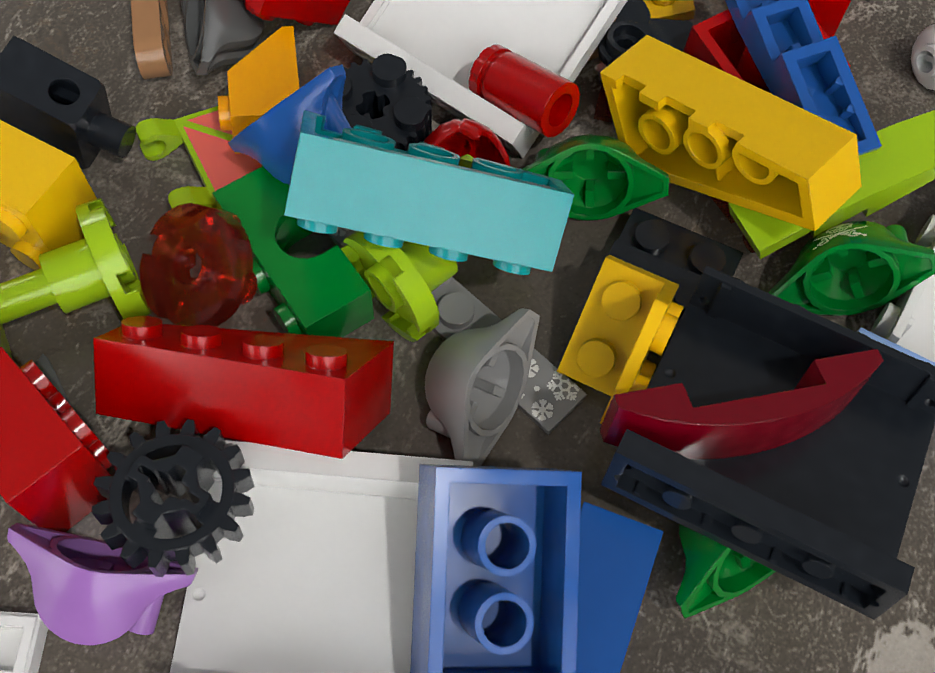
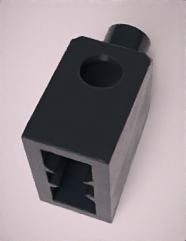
M16 36L11 38L0 53V120L75 157L81 169L89 168L101 150L120 158H124L129 153L135 140L136 128L112 117L106 88L98 79Z

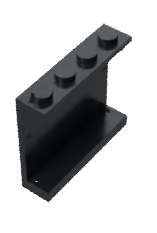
M706 266L647 389L683 383L694 408L794 390L812 362L816 359L878 349L884 361L845 409L831 421L800 439L774 449L729 458L689 459L626 429L601 485L875 620L908 594L915 567L897 559L935 426V366L873 340L863 333L853 331L812 313L800 305L790 303L751 286L736 277Z

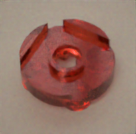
M186 203L170 209L159 218L150 232L151 235L158 236L153 244L152 254L142 253L140 263L142 292L148 306L158 317L168 318L174 325H209L217 327L231 318L240 304H247L253 299L258 284L256 275L252 271V249L249 238L237 215L216 208ZM196 254H198L201 258V270L198 277L194 278L190 276V269L196 265Z

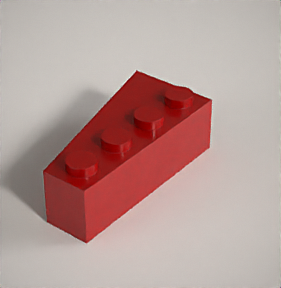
M151 316L125 318L121 321L120 327L93 338L96 414L154 425H157V422L165 421L168 427L182 429L186 420L189 419L195 421L199 433L207 434L216 427L221 430L224 438L343 459L390 414L394 341L225 329L209 325L163 324L160 318Z

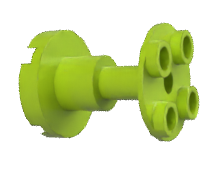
M469 154L461 156L459 166L471 168L474 157ZM354 231L343 240L347 245L341 248V250L371 289L372 299L377 297L390 310L382 316V319L395 332L411 342H416L439 325L440 313L431 292L458 272L456 261L446 260L429 252L430 246L404 241L401 248L379 246L365 240L364 232Z
M101 197L76 206V214L85 238L40 254V269L0 283V347L11 358V350L3 324L57 303L62 311L67 314L105 298L112 297L123 319L152 314L147 304L149 301L125 244H122L118 234L113 233L112 228L116 224Z

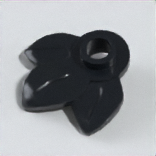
M627 0L617 19L612 23L598 44V56L607 67L646 35L683 52L693 23L682 20L650 18V11L643 0Z

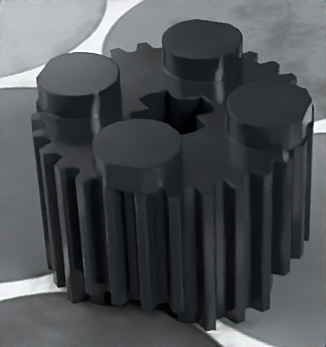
M387 53L375 58L373 63H369L367 59H364L362 65L351 62V68L347 69L344 67L346 79L342 96V110L351 128L354 129L355 125H361L382 131L383 136L389 137L396 142V149L404 151L408 150L410 143L424 142L425 138L432 133L431 96L428 95L427 86H422L421 77L414 78L413 70L407 71L406 62L403 58Z

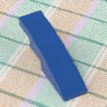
M725 0L738 32L764 82L773 95L857 134L859 156L875 151L882 146L837 36L827 39L823 38L808 0Z

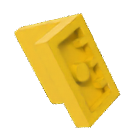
M612 255L605 257L557 369V372L611 396L600 424L604 420L614 394L647 388L657 364L646 359L648 353L652 351L662 356L684 306L673 302L679 284Z

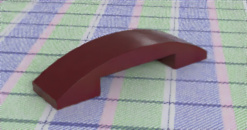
M878 349L816 359L812 362L794 390L694 408L683 383L614 394L600 427V433L603 442L618 447L626 429L689 459L729 458L774 449L800 439L831 421L852 401L884 360Z

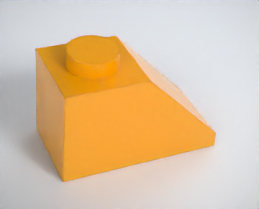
M282 26L227 71L229 95L218 96L221 131H232L234 138L243 129L299 89L293 26Z

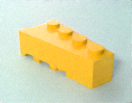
M649 35L643 37L600 72L618 140L629 145L639 157L669 175L670 183L812 231H816L862 187L857 134Z

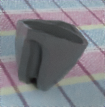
M181 0L189 61L197 76L208 75L212 70L220 66L236 64L258 46V40L264 28V20L246 9L244 5L245 0Z

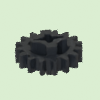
M187 419L182 426L180 434H171L165 421L157 422L155 429L156 438L146 441L143 436L133 432L129 435V439L134 450L129 455L125 456L113 451L107 455V459L116 472L114 476L95 478L94 486L108 500L101 501L92 506V514L101 525H108L100 534L111 550L123 547L120 556L131 568L135 569L148 556V567L156 577H163L171 561H178L188 576L194 574L196 566L195 557L202 553H205L216 564L222 560L221 551L217 543L223 537L236 542L242 540L244 535L240 526L235 521V517L253 515L254 506L249 496L242 493L251 490L255 486L250 469L240 468L245 462L241 449L237 444L224 449L226 442L220 429L214 427L203 438H200V433L194 420ZM215 471L218 472L222 480V493L219 503L214 501L211 494L208 493L215 482L212 477ZM135 491L139 494L140 503L132 512L136 518L132 524L129 505L132 492ZM158 491L167 496L172 494L177 497H181L187 491L192 502L185 498L180 500L171 496L163 501Z

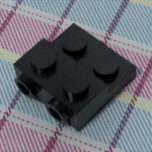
M634 208L619 239L615 240L608 255H612L679 284L673 302L684 306L667 342L664 349L666 350L705 267L709 266L733 277L744 252Z

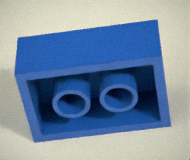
M419 464L410 673H576L582 472L554 468Z

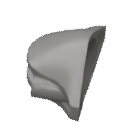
M521 308L489 327L463 330L453 334L439 346L431 358L425 375L426 400L431 409L428 413L426 424L430 430L451 438L455 460L473 461V466H481L510 423L527 383L540 315L532 310Z

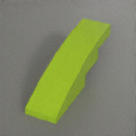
M935 110L876 131L882 146L875 151L859 156L862 187L816 231L728 203L729 213L759 259L761 260L809 232L814 238L860 212H863L865 217L935 180Z

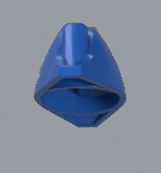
M343 65L329 67L289 95L255 122L243 129L228 142L229 146L234 152L249 155L257 160L274 178L283 183L290 184L304 110L326 116L324 129L342 134L344 128H351L342 110V96L346 79Z

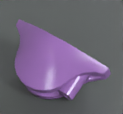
M15 523L8 528V542L16 549L26 563L31 575L34 605L40 619L54 634L74 644H104L119 638L128 630L140 635L153 634L164 595L174 590L188 587L194 581L199 569L195 567L194 574L187 576L177 561H171L163 577H156L148 567V556L139 566L133 569L120 556L123 547L111 550L105 541L21 523Z

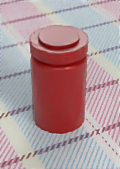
M494 44L484 49L475 60L470 71L469 90L546 137H555L562 133L571 123L579 106L580 92L574 82L512 52L502 45Z

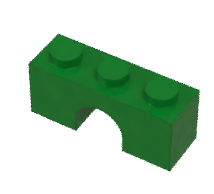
M262 166L212 192L220 215L212 220L219 237L230 252L239 248L248 261L242 263V267L257 293L261 296L268 291L278 304L277 307L272 309L284 333L344 337L375 319L371 289L338 245L311 258H297L286 253L294 243L312 234V231L297 225V218L284 216L289 184L274 178Z

